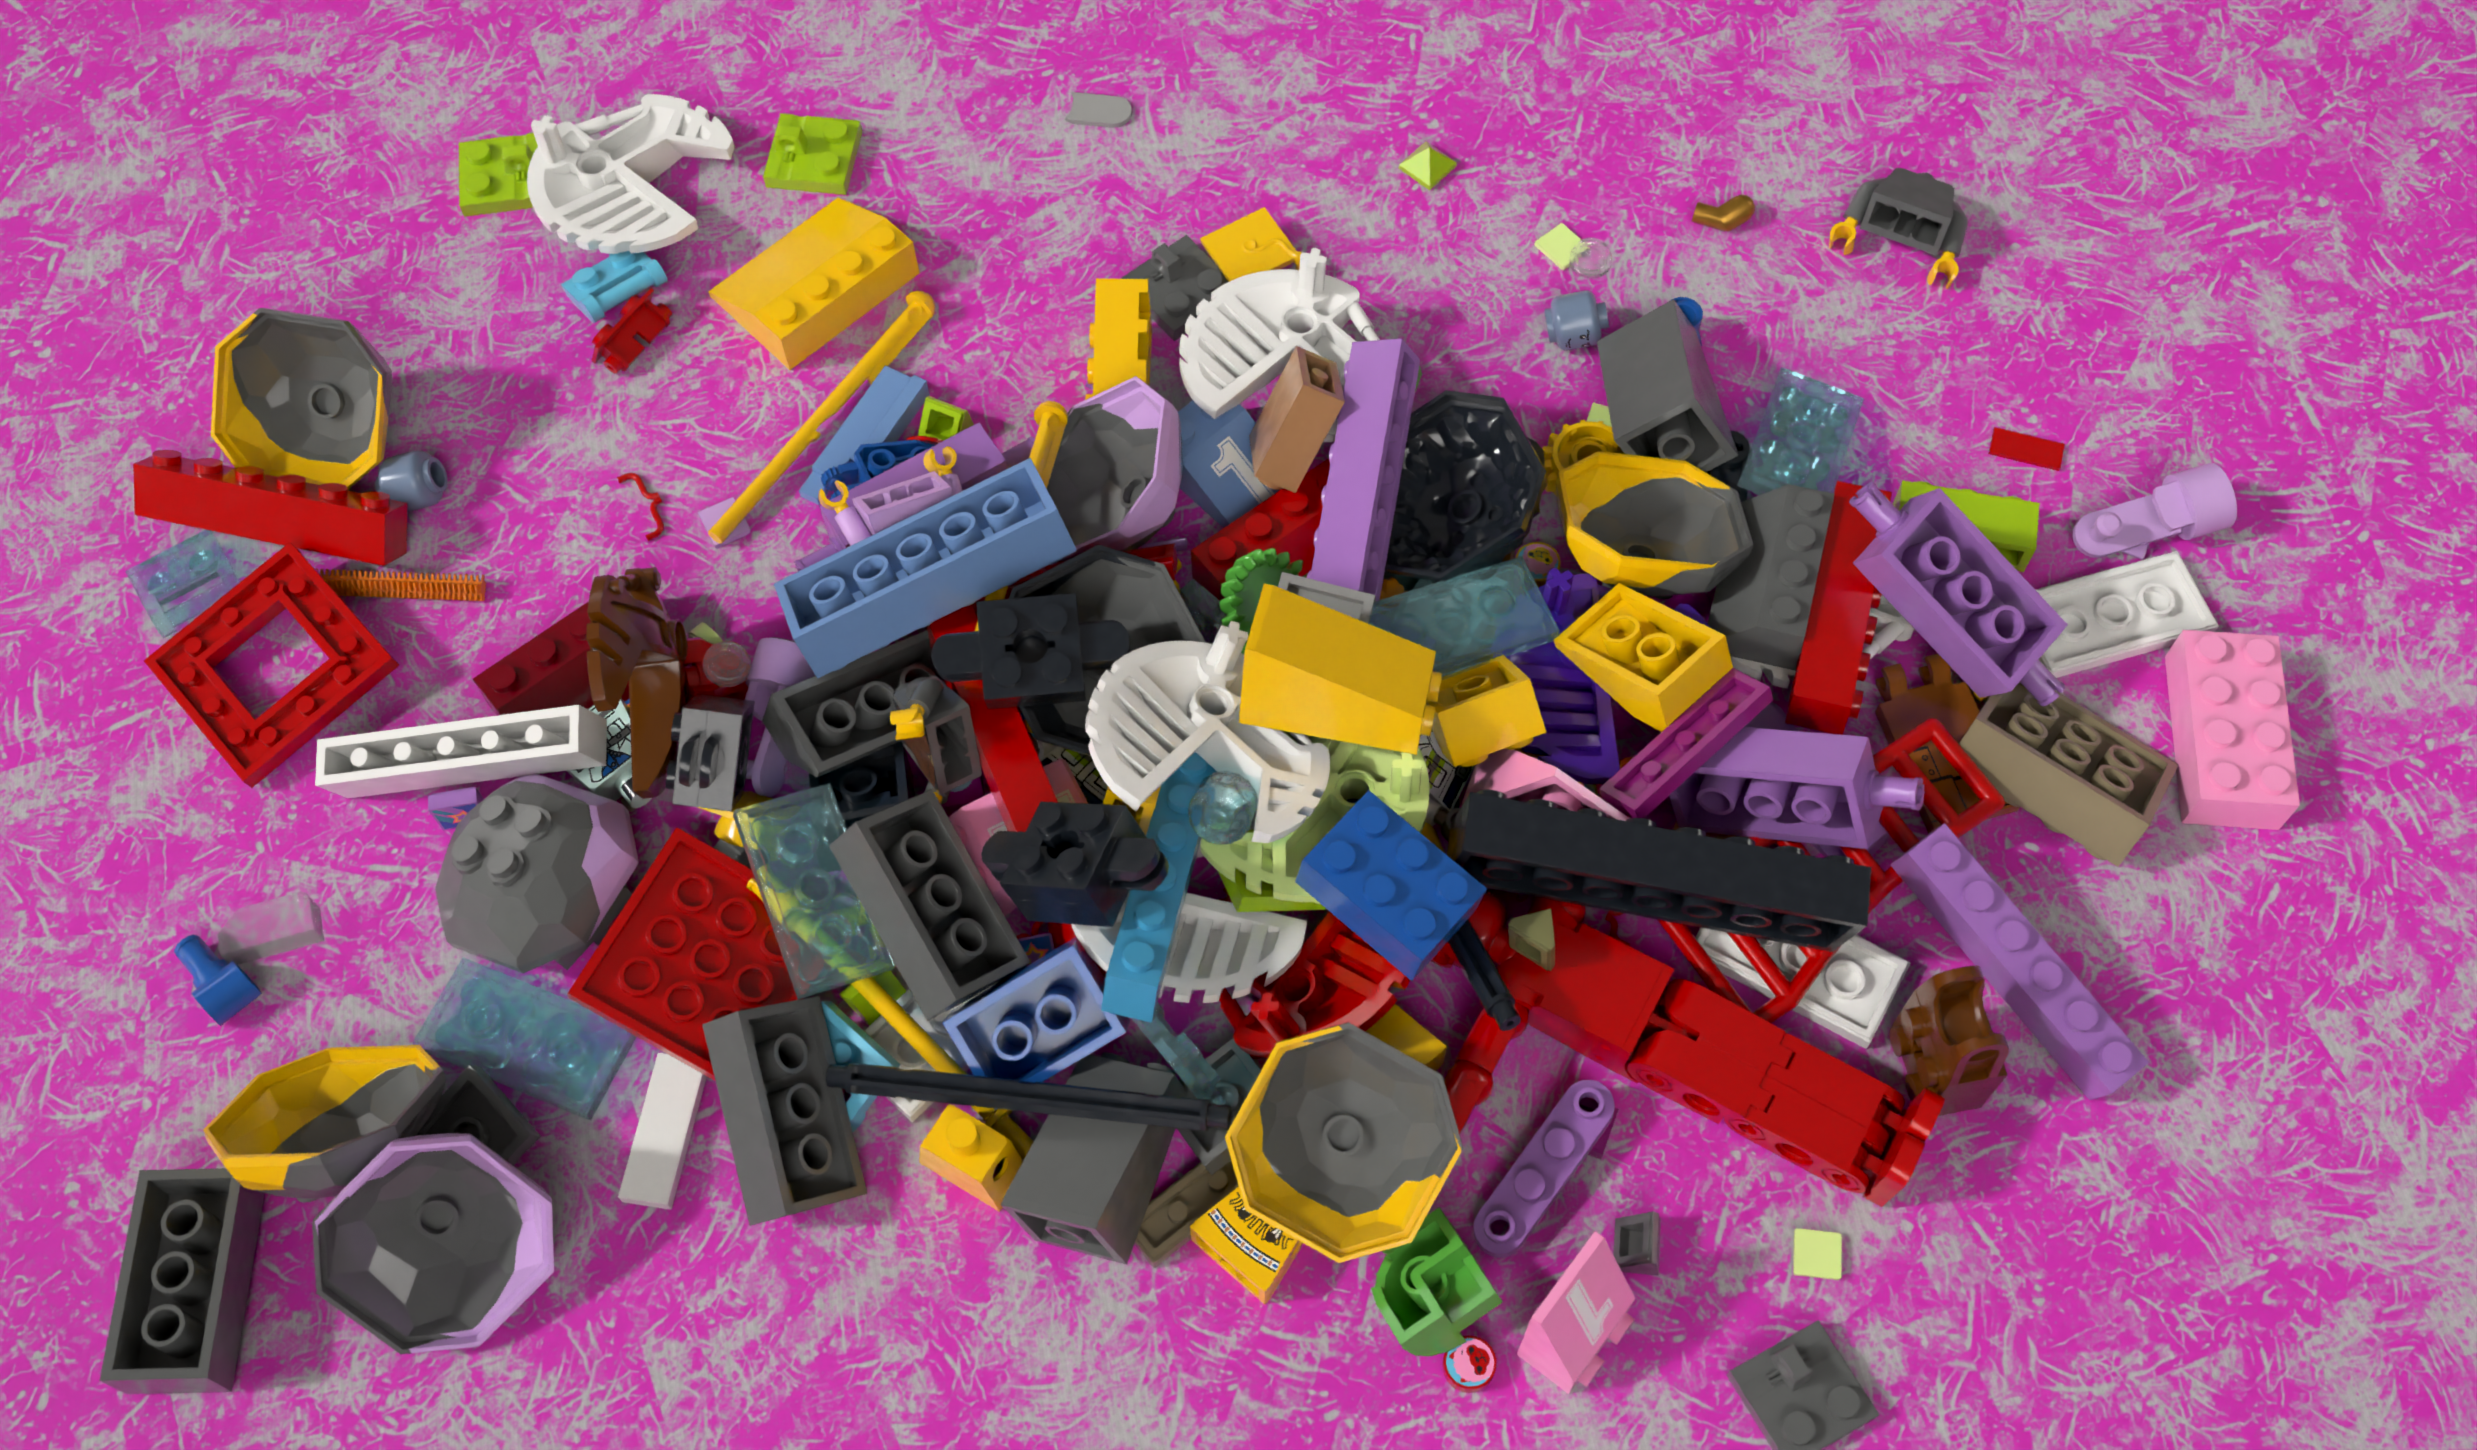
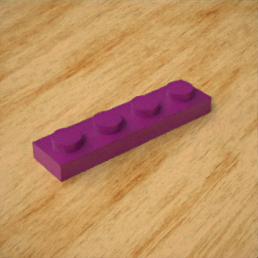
M1732 668L1599 788L1601 798L1629 818H1645L1773 701L1770 686Z

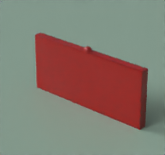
M1994 427L1989 454L2059 471L2065 444L2034 437L2030 434L2026 435Z

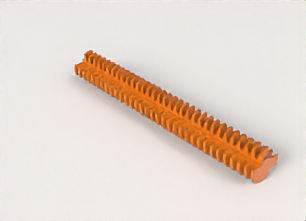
M320 569V575L339 596L485 601L487 583L485 582V575H482L480 580L479 574H477L474 580V575L471 574L469 580L468 574H465L463 580L462 574L459 575L458 579L455 573L453 579L451 573L448 574V579L446 578V573H443L441 579L440 573H437L436 578L435 573H432L430 578L429 573L426 572L424 578V573L421 572L419 578L418 572H415L413 578L412 572H409V577L407 572H404L402 577L401 571L398 572V576L393 571L391 577L390 571H387L386 576L385 571H382L380 577L379 571H376L374 576L373 570L370 571V576L368 570H365L363 576L362 570H359V575L357 570H354L352 575L351 570H348V573H346V570L343 569L341 575L340 569H337L336 574L335 569H332L330 575L329 569L325 570V574L324 569Z

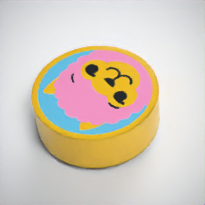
M1528 543L1521 547L1516 554L1514 563L1515 576L1523 585L1538 589L1546 584L1548 571L1552 568L1560 569V556L1552 546L1546 543Z

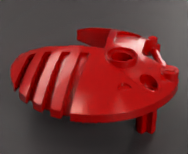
M1224 888L1223 891L1227 896L1217 900L1232 903L1226 888ZM1329 911L1303 944L1301 953L1295 962L1280 977L1265 987L1264 984L1268 971L1254 979L1250 993L1257 997L1259 1001L1252 1003L1251 1011L1247 1016L1237 1000L1232 999L1226 988H1223L1219 1001L1223 1013L1235 1030L1233 1038L1235 1043L1241 1050L1249 1054L1252 1059H1260L1262 1057L1268 1058L1277 1042L1350 1022L1360 1029L1367 1031L1398 1001L1389 992V989L1396 987L1405 990L1410 979Z

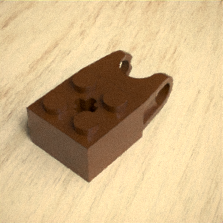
M1980 966L1955 968L1930 977L1914 990L1890 1028L1892 1049L1897 1057L1902 1056L1908 1073L1905 1077V1085L1910 1101L1924 1088L1943 1096L1945 1102L1939 1116L1981 1108L2008 1075L2004 1062L2009 1053V1047L2003 1034L1992 1031L1983 1006L1985 980Z

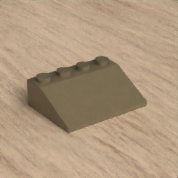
M2020 682L2011 692L1990 696L1959 742V745L2001 793L2006 803L2015 807H2022L2041 819L2048 829L2056 833L2065 834L2083 845L2086 851L2093 857L2107 860L2119 867L2150 826L2178 764L2057 692L2059 697L2046 706H2040L2034 696Z

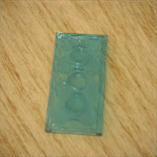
M1781 367L1737 486L1752 491L1757 495L1787 484L1834 493L1864 398Z
M1523 556L1375 601L1369 622L1370 625L1436 651L1433 671L1442 673V676L1461 671L1501 655L1509 656L1553 642L1560 632Z
M830 783L734 810L733 818L797 999L888 972L895 968L894 960L829 847L832 842L847 830Z
M463 957L412 1044L420 1045L428 1054L464 1069L469 1065L479 1066L495 1082L591 1121L632 1047L636 1036L578 1003Z

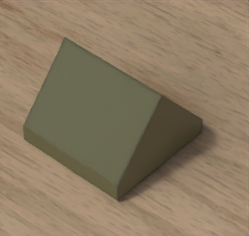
M1551 909L1512 918L1508 923L1509 947L1545 970L1549 969L1551 971L1555 966V940Z

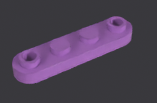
M1582 1080L1573 1084L1566 1091L1478 1212L1474 1221V1236L1476 1243L1483 1252L1496 1258H1505L1515 1254L1525 1243L1609 1126L1614 1114V1099L1609 1089L1602 1083L1594 1080ZM1590 1097L1595 1099L1599 1106L1593 1112H1586L1580 1108L1579 1102L1583 1098ZM1495 1220H1504L1508 1223L1510 1229L1507 1234L1496 1236L1490 1231V1225Z

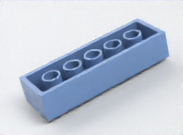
M1031 458L774 583V587L793 640L818 679L832 671L842 669L847 664L875 650L888 646L891 642L911 632L927 627L934 621L962 607L972 605L978 599L1005 586L1012 585L1019 579L1047 565L1057 563L1062 558L1076 552L1077 549Z

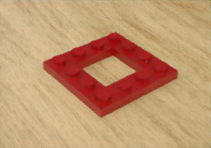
M291 542L144 660L145 664L238 777L251 788L399 666V663ZM287 609L329 659L256 718L214 667L283 610Z

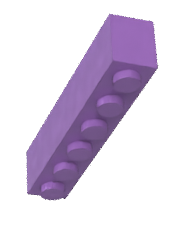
M1402 338L1352 342L1350 358L1344 366L1345 386L1343 395L1345 403L1337 415L1338 425L1335 441L1329 450V475L1327 485L1323 487L1321 495L1323 508L1320 525L1314 533L1315 553L1312 570L1307 574L1309 579L1376 595L1372 614L1378 613L1420 359Z
M1945 823L1925 836L1890 864L1973 964L1980 966L1984 977L2089 1100L2113 1094L2149 1063Z

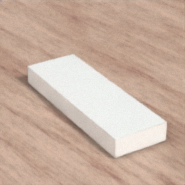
M665 1053L657 1054L618 1198L624 1203L672 1210L707 1076Z

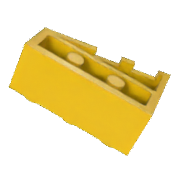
M1096 278L1095 323H1090L1089 329L1090 349H1094V358H1088L1087 380L1088 384H1093V394H1086L1085 400L1135 376L1150 386L1152 320L1148 279Z

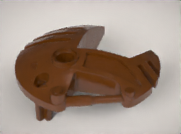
M656 567L627 569L625 575L617 578L611 575L595 576L590 591L587 612L590 618V624H587L586 639L590 646V651H587L588 674L592 701L597 711L603 712L616 709L629 681L632 789L642 799L657 797L666 788L668 765L670 760H676L679 742L671 740L673 718L675 712L681 713L682 706L687 704L685 698L687 694L686 675L683 662L686 660L688 651L686 631L680 619H671L662 599L656 592L660 590L661 575Z

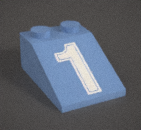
M1193 400L1178 411L1181 422L1183 477L1180 489L1223 528L1280 491L1265 486L1257 477H1254L1249 435L1256 422L1240 404L1216 419L1202 410Z

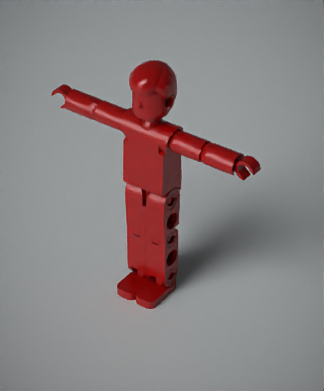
M1626 757L1620 760V769L1623 766H1625L1633 757ZM1487 890L1478 908L1469 920L1490 958L1498 964L1497 970L1515 999L1514 1007L1521 1017V1021L1515 1028L1502 1031L1494 1017L1488 1016L1483 1006V1010H1481L1454 1060L1455 1064L1444 1078L1459 1135L1475 1106L1485 1102L1492 1094L1494 1087L1492 1074L1510 1040L1520 1036L1526 1030L1529 1023L1535 1029L1635 1083L1639 1082L1717 1124L1724 1118L1726 1125L1742 1137L1836 1187L1853 1193H1863V1198L1880 1207H1883L1906 1186L1923 1152L1925 1141L1930 1135L1944 1105L1945 1098L1924 1088L1910 1102L1908 1109H1903L1905 1099L1894 1088L1809 1043L1786 1033L1783 1029L1706 987L1684 979H1674L1667 986L1674 971L1672 967L1582 923L1586 915L1585 906L1536 897L1527 914L1551 909L1555 966L1551 971L1549 969L1545 970L1509 947L1508 928L1504 927L1507 916L1506 908L1500 900L1492 896V891ZM1449 942L1431 960V962L1441 967L1451 968L1455 965L1458 968L1464 969Z

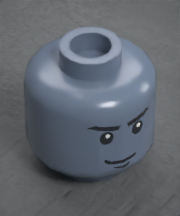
M1585 290L1556 296L1552 299L1551 308L1544 309L1550 343L1557 342L1558 347L1563 351L1595 346L1597 341L1601 339V329L1609 328L1605 302L1596 303L1595 295L1591 291Z

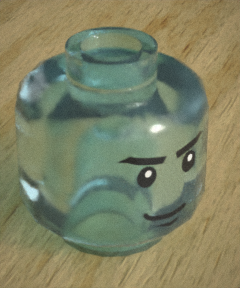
M1219 771L1203 778L1190 799L1188 817L1191 827L1199 837L1209 843L1226 845L1240 840L1248 832L1256 816L1258 803L1256 790L1249 780L1238 773Z

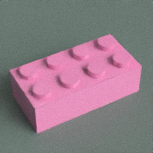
M2183 630L2165 656L2175 763L2178 764L2176 773L2181 823L2279 830L2300 806L2279 636Z

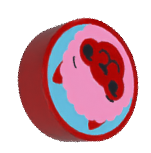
M1469 1335L1463 1336L1467 1342L1445 1352L1442 1368L1446 1380L1452 1387L1461 1392L1474 1393L1483 1390L1490 1384L1496 1371L1497 1361L1492 1347L1485 1340Z

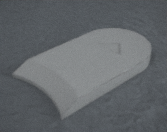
M1071 92L1073 98L1072 109L1065 121L1079 125L1117 128L1130 121L1132 107L1126 99L1119 96Z

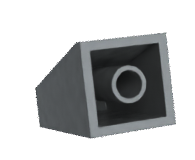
M1674 299L1597 341L1613 437L1625 454L1683 460L1704 472H1708L1738 456L1696 330Z
M1109 1052L1102 1053L1101 1057L1087 1055L1079 1060L1065 1084L1139 1092L1156 1096L1187 1097L1188 1095L1175 1076L1176 1073L1169 1067L1158 1063H1148L1146 1067L1133 1065L1124 1057ZM1049 1114L1004 1195L1001 1206L1035 1241L1127 1265L1175 1127Z

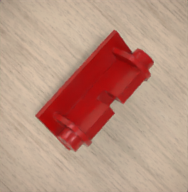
M650 288L641 298L637 294L631 297L620 311L623 317L615 326L612 327L608 323L596 334L592 341V344L595 345L592 356L594 364L603 356L606 359L603 363L610 372L617 374L620 370L626 371L645 349L634 337L638 334L648 344H651L668 327L672 312L663 303H659L656 306L651 302L654 289Z

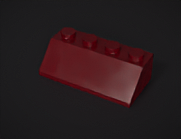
M589 601L473 678L479 691L497 716L580 705L589 709L594 705L587 664V651H590V646L586 639L587 624H590V618L587 613ZM629 681L621 697L624 702L629 699Z

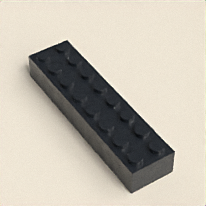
M1480 790L1477 793L1470 792L1451 823L1447 856L1486 888L1834 952L1868 925L1871 867L1856 865L1853 859L1846 856L1831 855L1824 858L1805 855L1803 849L1798 847L1779 846L1771 849L1755 846L1754 840L1745 837H1728L1725 840L1707 837L1703 830L1697 828L1682 827L1670 830L1656 827L1654 821L1644 818H1630L1622 821L1607 818L1606 813L1597 809L1585 808L1579 809L1576 812L1559 809L1554 802L1543 799L1521 802L1507 799L1506 794L1496 790Z

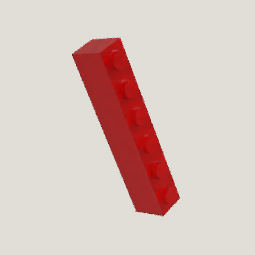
M157 450L152 453L151 457L133 464L134 511L137 516L284 546L291 542L298 549L385 566L407 554V502L392 500L387 493L376 491L352 492L348 491L346 485L338 483H325L321 485L307 483L306 478L299 475H281L278 477L264 474V470L259 467L244 466L233 468L223 466L221 460L214 458H200L196 460L183 458L182 454L175 450Z
M1841 481L1836 482L1834 489L1835 495L1808 624L1795 670L1785 723L1838 735H1843L1848 718L1857 719L1859 716L1864 691L1855 689L1857 680L1865 681L1871 654L1862 652L1864 644H1872L1878 618L1869 616L1870 608L1878 609L1882 596L1876 587L1853 564L1876 538L1875 534L1877 532L1866 518L1849 503L1853 496L1858 498L1855 493L1863 486ZM1880 490L1891 501L1892 492Z

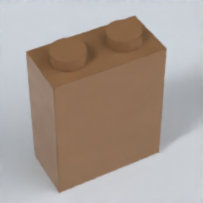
M1295 347L1249 435L1254 477H1257L1265 486L1275 490L1284 488L1296 493L1345 403L1336 362L1301 347Z

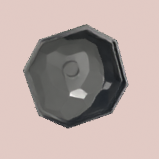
M1097 545L1012 588L1009 599L1076 593L1079 622L1115 620L1122 623L1130 638V652L1146 645L1167 641L1206 643L1164 564L1102 545ZM1111 668L1084 671L1086 701L1019 707L1036 740L1091 756L1088 747L1091 738L1086 733L1085 728L1086 715L1089 710L1088 704L1101 676L1106 670L1111 672Z

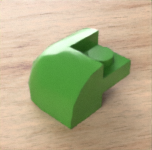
M1440 1207L1425 1217L1412 1243L1382 1251L1385 1258L1377 1272L1376 1285L1371 1288L1376 1305L1399 1344L1404 1350L1414 1356H1434L1448 1352L1467 1342L1461 1331L1503 1302L1486 1277L1484 1270Z

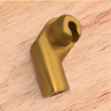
M1743 194L1733 197L1719 207L1698 202L1692 222L1722 231H1732L1753 216L1755 205L1751 197Z

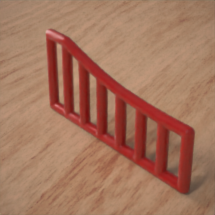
M1927 719L1873 755L1875 769L1879 774L1893 766L1902 778H1922V784H1924L1923 804L1941 825L1945 823L1957 838H1960L2000 811L2005 805V799L1938 719ZM1929 741L1935 745L1980 799L1960 814L1956 813L1909 756V754ZM1883 806L1878 822L1905 853L1917 844L1919 839L1892 807ZM1748 837L1755 841V846L1768 848L1777 843L1778 846L1801 848L1805 851V855L1811 856L1801 842ZM1839 846L1847 857L1854 860V864L1871 867L1869 915L1903 880L1891 866L1883 871L1867 849ZM1658 920L1711 991L1770 1023L1775 1022L1797 1007L1824 967L1839 949L1837 948L1834 952L1798 946L1807 959L1790 982L1756 938L1727 933L1775 995L1774 998L1752 1012L1686 925Z

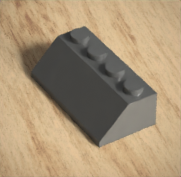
M1787 484L1741 502L1753 541V548L1751 554L1744 562L1716 586L1708 619V625L1712 629L1726 636L1730 656L1796 670L1805 638L1834 493Z
M928 630L867 654L847 664L842 669L832 671L818 679L814 676L772 693L762 722L785 760L819 777L902 741H896V724L892 725L890 722V713L895 711L892 699L895 690L902 684L910 683L920 677L937 676L945 683V680L941 678L933 665Z
M820 996L741 1010L702 1024L749 1226L867 1194L842 1088H832L826 1084L828 1067L830 1064L836 1065Z

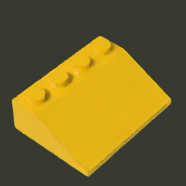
M837 197L708 292L717 304L791 370L920 272L914 244L910 238L886 217Z

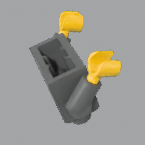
M1896 168L1886 178L1883 177L1864 182L1857 190L1843 215L1846 219L1845 222H1839L1831 228L1829 248H1832L1835 240L1839 238L1846 239L1847 242L1843 255L1850 254L1854 249L1856 239L1855 228L1857 225L1862 230L1937 255L1939 252L1942 256L1935 261L1927 276V282L1929 285H1932L1937 272H1941L1948 278L1945 288L1948 289L1959 272V267L1954 258L1960 255L1968 226V219L1959 204L1954 201L1953 186L1936 180L1929 173H1915L1903 168Z
M937 676L916 678L910 683L899 686L892 697L895 711L890 713L891 724H896L895 739L896 741L902 740L905 749L929 782L925 792L933 790L940 804H945L952 789L982 776L969 705Z

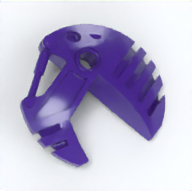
M1552 568L1548 571L1546 584L1528 594L1508 613L1495 636L1490 659L1505 655L1531 680L1546 733L1533 737V742L1521 749L1524 752L1543 755L1538 756V760L1559 768L1578 782L1605 784L1620 770L1611 697L1555 647L1554 639L1613 588L1597 584L1596 578L1590 574L1573 575L1569 570L1560 573L1557 568ZM1679 604L1673 609L1710 627L1705 619L1689 604Z

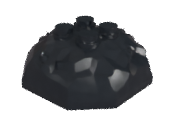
M1446 390L1411 413L1385 565L1387 573L1443 583H1456L1471 576L1479 575L1489 566L1500 564L1506 555L1523 545L1524 538L1530 533L1533 518L1540 514V501L1542 493L1547 486L1545 481L1546 469L1504 398Z

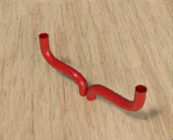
M627 473L617 477L619 483L629 479L635 480L641 494L645 498L653 500L650 505V511L657 524V529L645 536L648 541L660 536L664 530V523L657 511V506L662 503L658 492L649 493L640 476L635 473Z

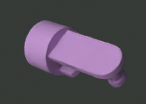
M2207 463L2166 476L2162 486L2153 489L2152 495L2083 516L2074 526L2073 541L2076 548L2082 554L2092 558H2101L2174 535H2178L2184 540L2194 539L2230 528L2234 525L2237 517L2235 492L2226 473L2215 463Z
M776 637L759 640L746 680L749 688L745 700L755 701L753 715L761 721L772 693L816 676L795 641ZM766 727L755 761L748 760L746 779L752 780L753 788L758 795L772 797L780 791L790 762L785 760Z

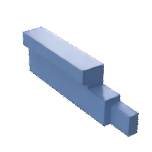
M885 365L813 464V472L799 490L800 497L820 505L821 503L818 498L820 489L822 488L825 492V496L830 491H827L821 482L824 471H827L828 468H833V466L838 467L841 464L854 462V453L862 444L897 441L924 404L926 397L930 395L927 380L916 375L910 377Z

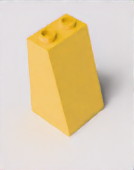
M1264 584L1245 647L1239 723L1417 755L1421 735L1431 736L1436 706L1427 705V702H1437L1440 691L1442 673L1433 671L1436 651L1277 586Z

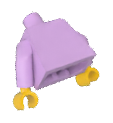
M946 446L942 449L945 465H940L935 459L933 449H930L923 458L924 466L930 473L853 498L854 507H849L846 502L849 493L847 486L838 480L834 483L841 492L842 497L840 501H829L822 488L819 491L818 498L823 507L836 511L837 515L834 519L851 546L963 491L958 475L952 473L951 470L957 461V454L953 448Z

